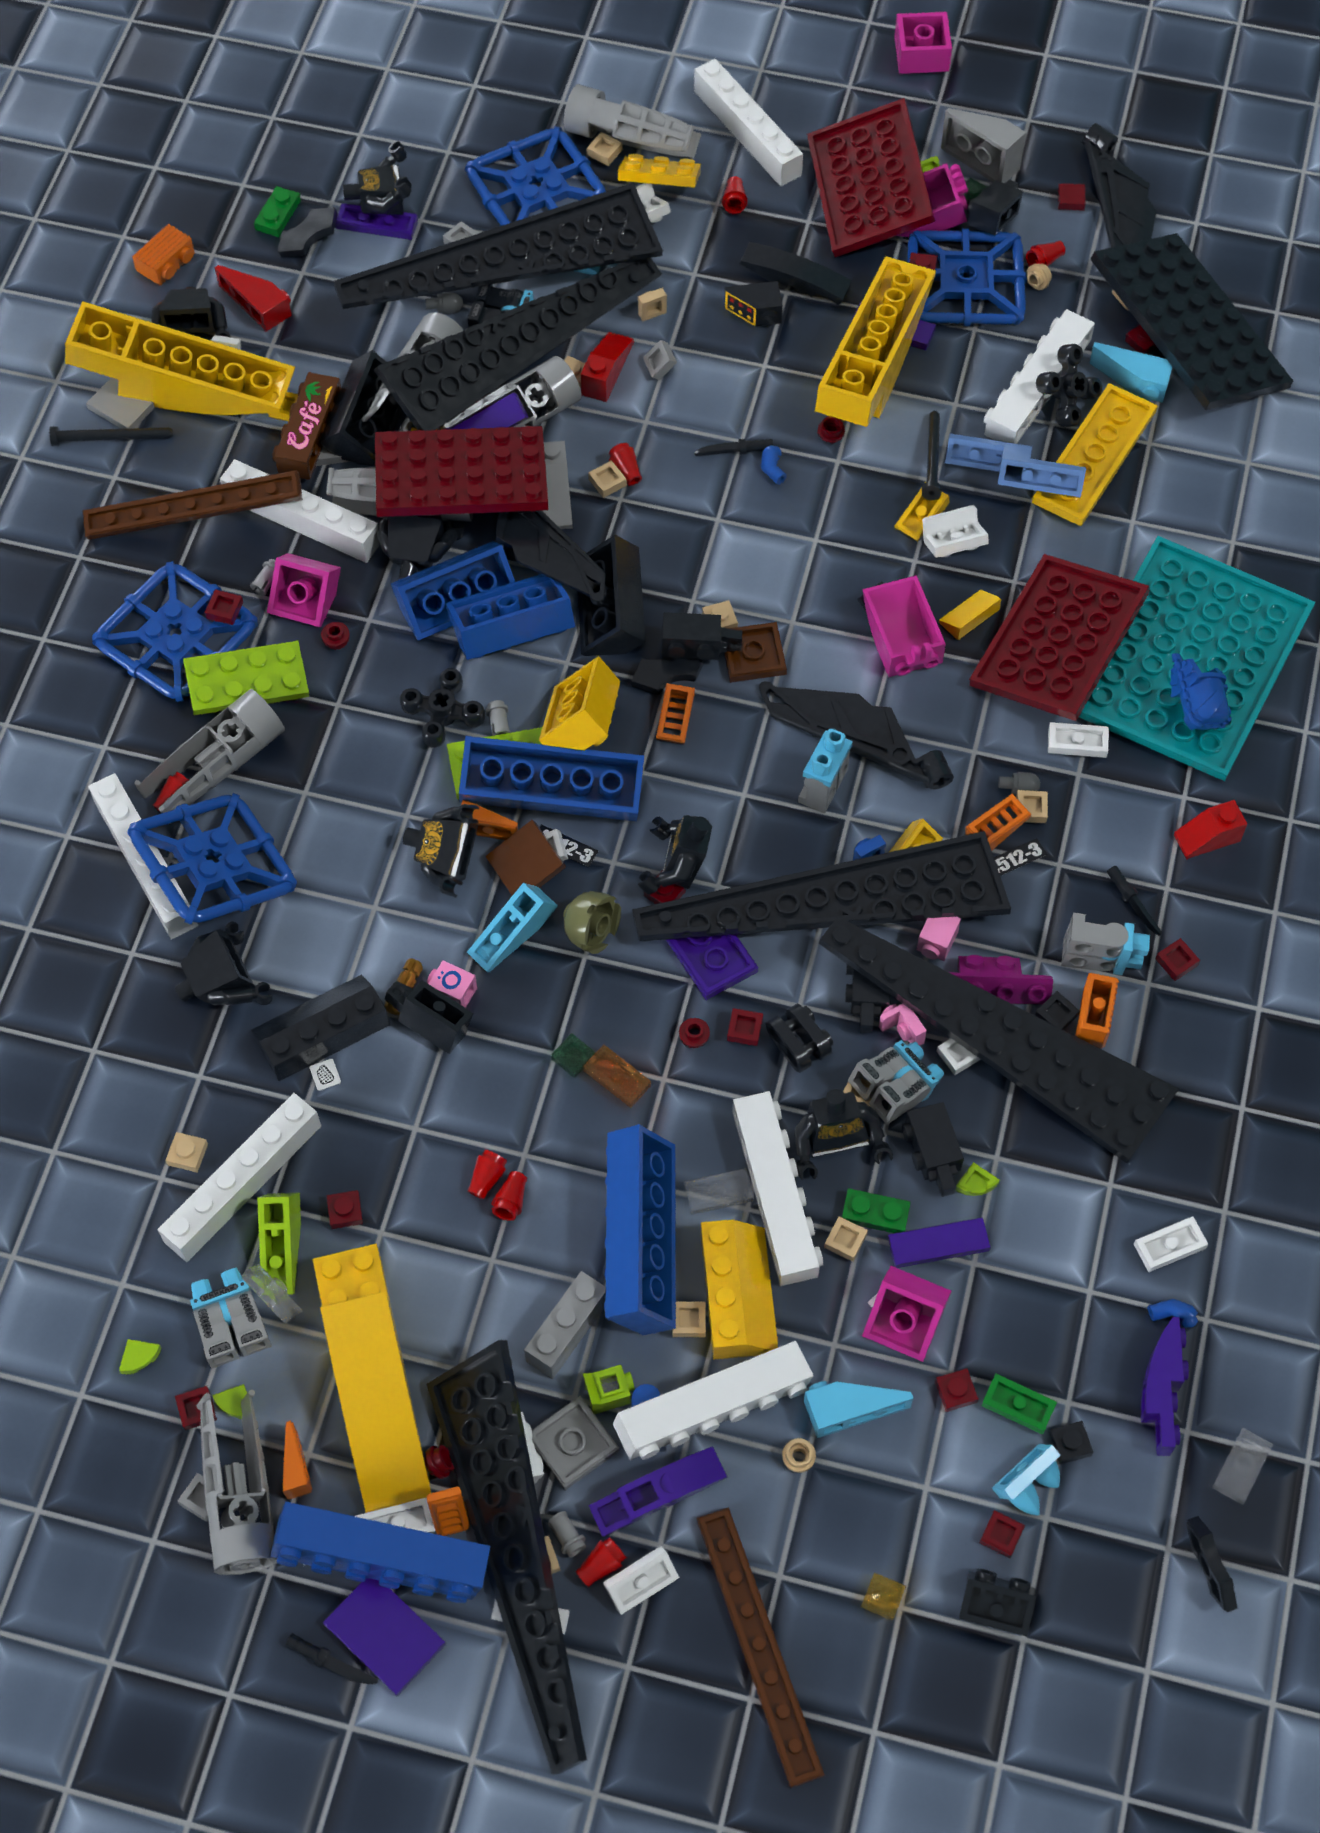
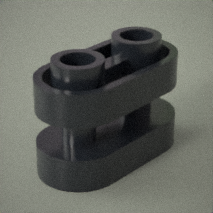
M797 1003L786 1010L787 1021L784 1022L782 1018L776 1016L765 1024L767 1032L791 1066L799 1073L812 1065L810 1055L813 1054L818 1060H822L832 1053L831 1046L833 1045V1040L826 1030H820L815 1023L812 1011L807 1006L803 1007ZM794 1030L801 1038V1040L804 1042V1045H802L800 1041L797 1039V1037L794 1035Z

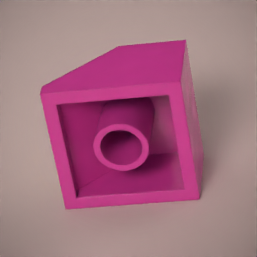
M290 553L277 557L267 613L321 627L336 596L341 567Z
M890 1266L882 1280L862 1336L923 1362L942 1318L951 1290Z

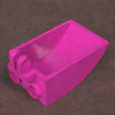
M946 163L924 172L935 222L897 236L909 237L915 230L945 231L967 222L964 211L968 209V204L963 193L968 192V188L958 164L952 165L950 170Z
M917 575L862 589L872 636L888 677L907 675L911 671L922 668L929 669L943 663L946 643Z

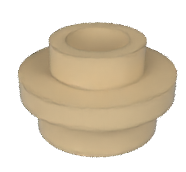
M1033 264L1027 269V281L1035 290H1043L1049 285L1052 274L1046 265Z
M796 1438L790 1440L784 1446L782 1459L789 1470L802 1473L808 1471L814 1465L816 1452L809 1441ZM800 1451L805 1455V1459L803 1461H796L792 1455Z

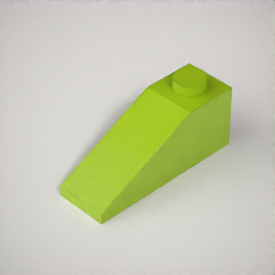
M269 1193L257 1197L261 1295L295 1294L301 1230L300 1193Z

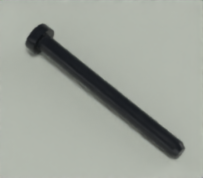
M936 410L929 414L927 481L922 486V496L931 501L940 498L942 493V487L938 483L940 414Z
M58 426L50 427L49 435L51 446H59L60 442L169 439L173 437V429L165 427L59 430Z

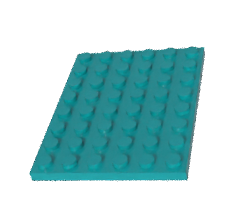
M1157 536L1133 579L1135 582L1148 585L1149 594L1079 717L1098 726H1107L1111 732L1225 781L1315 605V601ZM1173 653H1179L1182 660L1193 659L1202 673L1218 668L1226 676L1225 684L1228 686L1226 698L1231 709L1230 717L1232 718L1229 725H1226L1225 728L1190 730L1183 720L1184 713L1180 697L1172 698L1170 696L1172 693V687L1170 686L1171 669L1174 665V662H1172Z

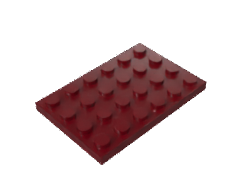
M905 98L807 134L831 248L835 257L935 222Z
M543 426L375 432L377 517L548 510Z
M1044 554L969 679L970 686L1076 721L1149 594V586Z

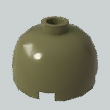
M598 891L583 892L574 898L566 906L563 915L564 929L568 939L580 949L591 954L600 953L606 949L608 944L602 942L609 933L615 936L621 919L620 904L615 903L614 900L616 898Z

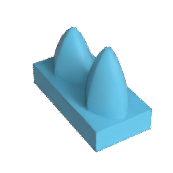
M1038 1444L1000 1479L992 1489L1000 1499H1007L1021 1511L1038 1516L1040 1515L1039 1497L1032 1482L1036 1480L1043 1486L1058 1488L1060 1485V1471L1056 1459L1061 1455L1053 1445Z

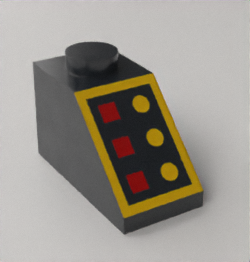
M778 281L725 287L724 306L726 310L755 327L782 324L783 305Z

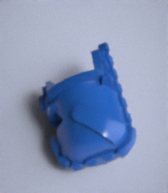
M1173 653L1172 662H1174V665L1171 669L1170 686L1172 687V693L1170 696L1172 698L1180 697L1184 713L1183 720L1190 730L1225 728L1226 725H1229L1232 718L1230 717L1231 709L1226 698L1228 686L1225 684L1226 676L1218 668L1202 673L1193 659L1182 660L1179 653Z

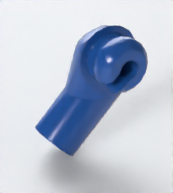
M769 445L762 452L761 469L779 485L787 477V474L777 466L778 456H781L782 452L779 447Z
M1169 1299L1148 1306V1313L1152 1321L1174 1316L1180 1318V1325L1184 1328L1194 1327L1198 1323L1196 1317L1198 1312L1195 1307L1182 1301Z

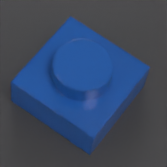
M881 835L872 839H863L854 848L853 860L884 854L886 842Z

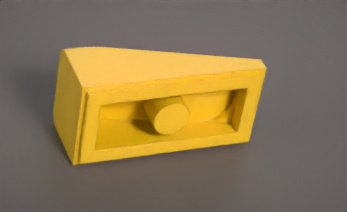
M921 488L894 527L914 540L919 541L923 536L922 519L942 513L950 503L949 495L942 492L940 498L931 501L922 496Z

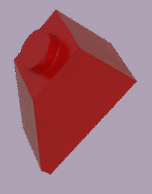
M1234 799L1207 808L1175 831L1174 836L1185 858L1189 859L1240 842L1247 827V822Z

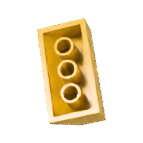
M599 656L554 686L539 737L542 745L585 751L592 745L599 746L607 739L621 681Z
M734 1219L701 1222L700 1236L713 1360L759 1356L778 1348L765 1228Z

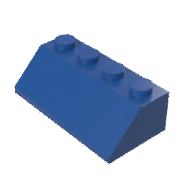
M492 541L390 584L403 616L416 639L421 640L452 627L445 603L514 583L515 579L502 544Z
M542 574L445 603L459 646L466 660L481 658L495 651L507 650L512 646L533 642L541 637L562 633L567 629L575 627L570 597L561 583Z

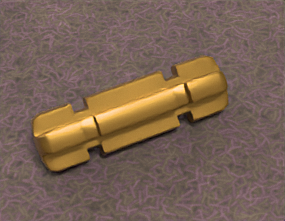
M409 958L403 967L405 970L400 973L397 981L413 989L416 983L415 978L419 977L423 966L420 961ZM387 1001L385 1002L384 1007L388 1013L393 1015L400 1014Z

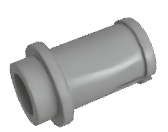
M269 559L268 562L265 561L262 564L263 569L250 584L252 590L257 587L255 592L261 596H265L272 585L276 561L274 559Z
M501 700L488 703L485 711L486 715L490 717L492 736L511 733L507 719L508 706Z
M562 1511L550 1518L547 1524L562 1545L561 1552L572 1558L586 1548L584 1543L586 1538L584 1535H579L568 1518L566 1511Z

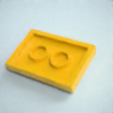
M630 154L628 157H624L618 169V181L695 188L700 176L701 164L695 163V160L680 159L679 162L669 161L668 157L657 156L654 159H644L643 155Z

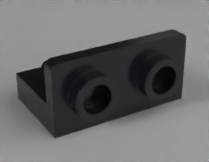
M978 1568L976 1572L968 1571L959 1619L1027 1637L1037 1597L1036 1589L1030 1587L1031 1583L1012 1577L1010 1581L996 1578L997 1574L995 1572Z

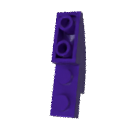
M1172 1317L1151 1354L1142 1387L1141 1423H1154L1157 1456H1170L1176 1445L1180 1444L1179 1425H1174L1173 1412H1177L1178 1397L1177 1393L1172 1391H1179L1184 1380H1188L1189 1366L1188 1361L1183 1360L1182 1348L1186 1347L1185 1328H1180L1179 1317Z
M711 1446L644 1475L588 1506L602 1537H607L728 1477L714 1447Z

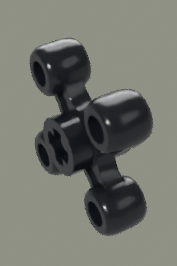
M1074 343L1061 346L1057 352V359L1062 365L1061 374L1044 372L1038 375L1036 379V388L1040 393L1053 394L1055 398L1061 399V407L1057 409L1055 418L1058 425L1062 427L1076 426L1080 422L1081 411L1076 406L1078 397L1093 399L1097 398L1102 392V383L1098 378L1086 377L1083 373L1078 372L1077 367L1083 359V350L1078 344Z
M447 668L442 671L439 679L441 689L433 691L430 696L422 695L415 688L405 689L400 695V705L405 713L414 715L424 712L431 717L430 721L422 728L423 741L431 748L440 747L444 743L446 737L444 727L452 724L455 719L464 721L469 727H478L485 720V710L480 702L469 701L467 703H460L454 698L455 694L463 687L462 675L454 668Z

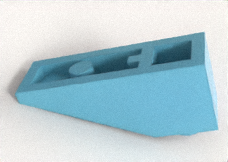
M1094 342L1089 362L1092 366L1132 394L1149 401L1163 403L1172 371V366L1167 359Z
M522 883L467 953L486 972H491L537 932L558 905L539 887Z
M821 1381L811 1385L808 1388L809 1391H806L804 1395V1404L817 1438L909 1409L913 1402L912 1393L908 1391L844 1382L828 1384L827 1381Z

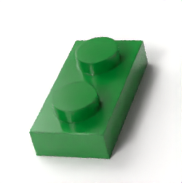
M276 186L254 222L255 230L279 237L301 201L300 193Z
M848 1188L842 1218L861 1227L894 1234L901 1233L906 1230L911 1201Z
M995 1373L981 1406L1043 1435L1057 1401Z

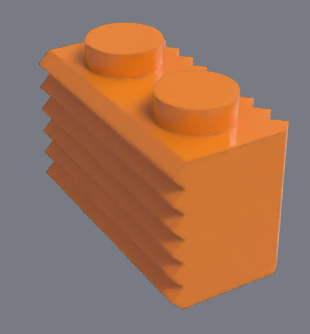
M167 224L137 251L132 258L137 272L162 286L163 282L174 276L177 269H180V266L191 261L195 252L190 236Z
M1089 973L1083 989L1075 1036L1100 1049L1105 1047L1112 1026L1119 983L1117 978Z

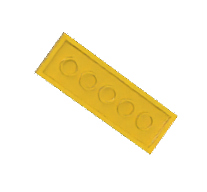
M1108 383L1056 461V463L1086 467L1081 498L1036 491L1032 504L1082 527L1155 415L1158 405Z

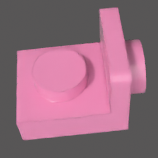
M903 1003L900 1005H890L883 1010L878 1026L882 1032L896 1025L897 1031L904 1041L908 1040L909 1043L917 1042L919 1046L924 1044L927 1030L913 1010Z

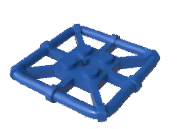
M557 126L517 142L514 140L507 142V146L468 161L465 166V172L469 180L483 199L482 204L487 210L491 211L500 226L511 223L500 206L514 200L521 207L516 220L518 221L527 218L530 213L546 207L548 210L557 208L556 202L566 198L582 200L606 192L604 185L590 167L589 159L580 153L569 135L562 131L561 127ZM550 140L543 157L527 163L520 151ZM559 142H561L574 163L557 169L552 159ZM508 156H511L518 165V167L508 171L484 167ZM583 173L594 191L569 186L565 179ZM482 179L504 183L508 190L497 195L492 194ZM536 182L541 183V186H538V187H537V185H535V184H533V183H536Z
M962 228V231L915 230L909 235L908 263L911 252L918 253V247H921L930 255H937V260L939 261V268H935L936 275L933 281H940V289L927 298L920 320L929 323L963 324L966 327H970L971 324L1018 325L1024 320L1027 273L1024 272L1021 236L1016 232H999L994 236L984 231H969V228ZM933 241L961 242L962 251H944ZM969 242H993L999 244L988 252L970 251ZM1009 249H1013V270H993V261ZM963 273H968L970 278L962 277ZM994 282H1012L1014 285L1015 305L994 289ZM944 299H963L964 313L928 311ZM971 299L989 300L1006 314L971 313Z
M172 561L166 562V565L158 569L134 594H128L124 598L125 602L92 635V644L103 654L127 669L128 674L133 678H140L164 696L180 702L190 695L188 683L183 686V658H189L195 652L202 656L236 650L258 626V619L244 606L241 607L238 614L240 619H236L234 625L218 621L211 622L203 617L202 614L205 612L214 590L222 591L221 588L216 584H209L187 568ZM177 576L205 594L192 608L178 600ZM168 577L169 600L157 612H154L141 602ZM133 610L148 620L138 631L109 634ZM176 628L180 629V635L173 634L172 636H170L171 630ZM238 631L218 652L212 651L203 645L213 634ZM141 643L150 650L140 660L134 661L113 646ZM159 657L173 665L174 687L147 670Z
M238 794L218 796L191 805L181 804L175 810L133 822L128 828L127 833L150 870L151 879L154 883L159 884L175 911L185 919V923L190 925L193 922H205L235 911L241 913L248 911L251 906L284 896L289 892H293L296 888L297 880L274 846L273 837L270 833L264 831L248 805L239 798L240 795ZM228 807L221 826L205 832H201L192 818L199 814ZM235 809L256 839L237 845L228 831ZM180 821L189 836L176 840L149 829ZM148 844L172 852L179 863L168 867L161 865ZM264 850L279 875L251 866L245 856ZM207 856H213L217 858V863H215L213 860H207ZM187 874L196 888L190 907L186 905L170 879ZM249 879L270 886V888L246 895L241 893L235 882ZM223 887L231 899L230 901L198 910L204 892Z

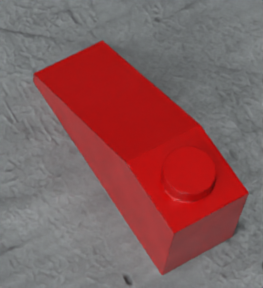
M221 265L214 267L218 285L266 332L292 316L290 309L291 299L284 289L280 290L273 282Z
M612 332L606 334L589 354L580 374L582 396L604 402L608 401L634 344V338Z

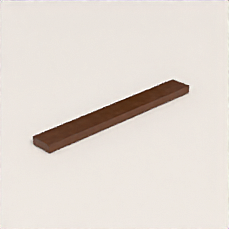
M294 470L83 510L85 537L90 540L303 500L300 473Z
M728 1507L697 1518V1524L790 1788L824 1777L821 1763L730 1509Z

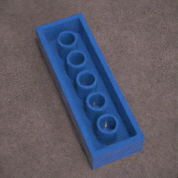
M465 736L459 802L466 800L482 805L637 821L644 755L589 749L583 751L535 743Z
M640 1124L608 1132L606 1147L607 1176L605 1180L607 1187V1206L605 1208L606 1269L604 1272L606 1280L605 1318L641 1335L676 1329L675 1144Z
M285 1501L279 1516L270 1557L277 1558L278 1564L288 1567H297L298 1563L311 1566L312 1571L321 1574H331L332 1570L345 1573V1578L353 1581L363 1582L366 1578L379 1580V1585L386 1588L398 1589L400 1585L413 1587L412 1592L419 1595L433 1596V1592L447 1595L446 1599L449 1601L466 1603L467 1599L472 1600L483 1587L490 1546Z

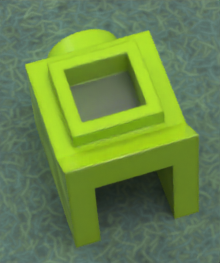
M622 1365L594 1373H583L584 1387L588 1392L591 1410L594 1415L631 1404L630 1393L634 1392L635 1386L631 1373H624Z

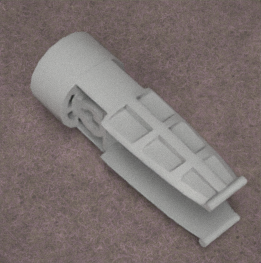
M576 84L573 87L565 107L563 121L564 129L567 132L588 138H593L597 132H602L620 139L622 144L672 156L689 157L690 159L695 157L701 133L693 131L695 126L688 125L674 117L624 100L621 105L606 101L604 91Z
M429 313L422 318L398 357L405 354L408 355L426 345L434 344L447 336L460 333L463 329L455 320L447 315ZM382 383L369 411L362 417L363 422H366L380 408L390 393L384 383ZM407 416L398 431H408L413 424Z
M554 356L488 394L448 423H445L439 430L453 428L513 392L517 393L529 417L515 427L538 426L579 402L582 397L581 389L568 364L559 356ZM530 377L532 384L522 391L517 384ZM536 395L538 400L531 401L529 396ZM545 406L550 412L536 420L537 415L535 412Z
M375 467L339 470L329 468L326 495L333 496L332 503L354 513L377 516ZM473 513L422 516H441L442 521L471 522Z
M249 689L200 728L186 742L181 744L142 782L136 780L134 784L142 797L147 798L165 785L169 775L173 776L176 771L182 773L197 762L201 770L159 807L160 813L175 810L181 804L191 805L283 733L285 727L269 704L256 691Z
M249 1390L241 1401L250 1493H247L244 1463L239 1464V1462L224 1466L227 1495L222 1496L224 1492L210 1394L205 1393L196 1406L197 1409L201 1410L202 1468L214 1573L219 1575H238L260 1571L277 1563V1558L270 1557L275 1536L264 1453L262 1452L258 1422L256 1421L252 1397L255 1395L254 1390ZM218 1508H225L221 1515L223 1529H220ZM260 1508L261 1523H256ZM236 1510H239V1515H245L243 1521L240 1520V1516L234 1515Z

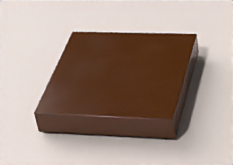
M777 622L728 628L742 631L741 651L724 652L730 683L787 675Z
M534 820L529 821L486 855V858L512 896L522 883L540 888L566 868V865Z

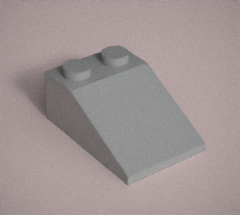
M948 108L945 111L941 149L990 181L994 182L997 180L1006 183L1020 170L1026 132L1006 119Z
M565 441L544 442L548 510H543V512L560 529H571L573 526Z

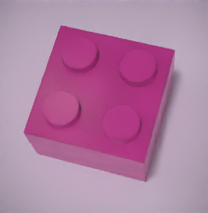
M947 12L897 14L894 38L899 74L949 72L952 44Z

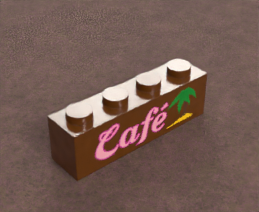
M308 372L305 382L300 383L298 399L296 403L291 405L290 419L288 424L283 425L280 444L276 445L273 450V461L276 462L278 473L297 470L300 473V478L310 480L323 445L319 443L341 390L340 378Z

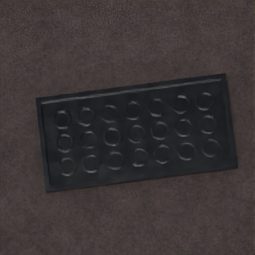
M1178 233L1093 252L1090 260L1205 410L1286 390L1291 387L1294 380Z

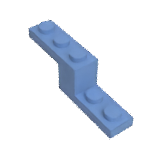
M950 434L945 463L999 472L998 485L1081 498L1086 474V467L1031 459L1032 446Z

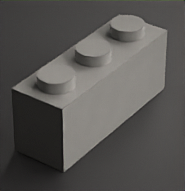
M581 1271L525 1347L526 1362L551 1379H554L604 1309L606 1287Z

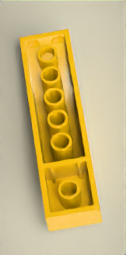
M885 256L818 386L815 412L868 427L872 416L880 418L917 329L936 275L935 270Z
M84 301L80 305L65 342L66 364L118 379V396L151 401L156 408L211 415L280 413L295 371L294 366Z
M377 1243L313 1258L322 1303L320 1310L365 1512L368 1513L426 1498L432 1492Z

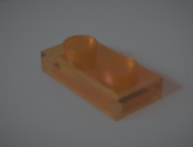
M604 1044L583 1066L585 1073L630 1108L651 1087V1081Z

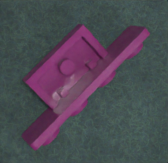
M958 956V973L949 972L1011 1004L1043 1005L1052 996L1053 977L1049 975H1022L1020 958H1012L1010 956Z

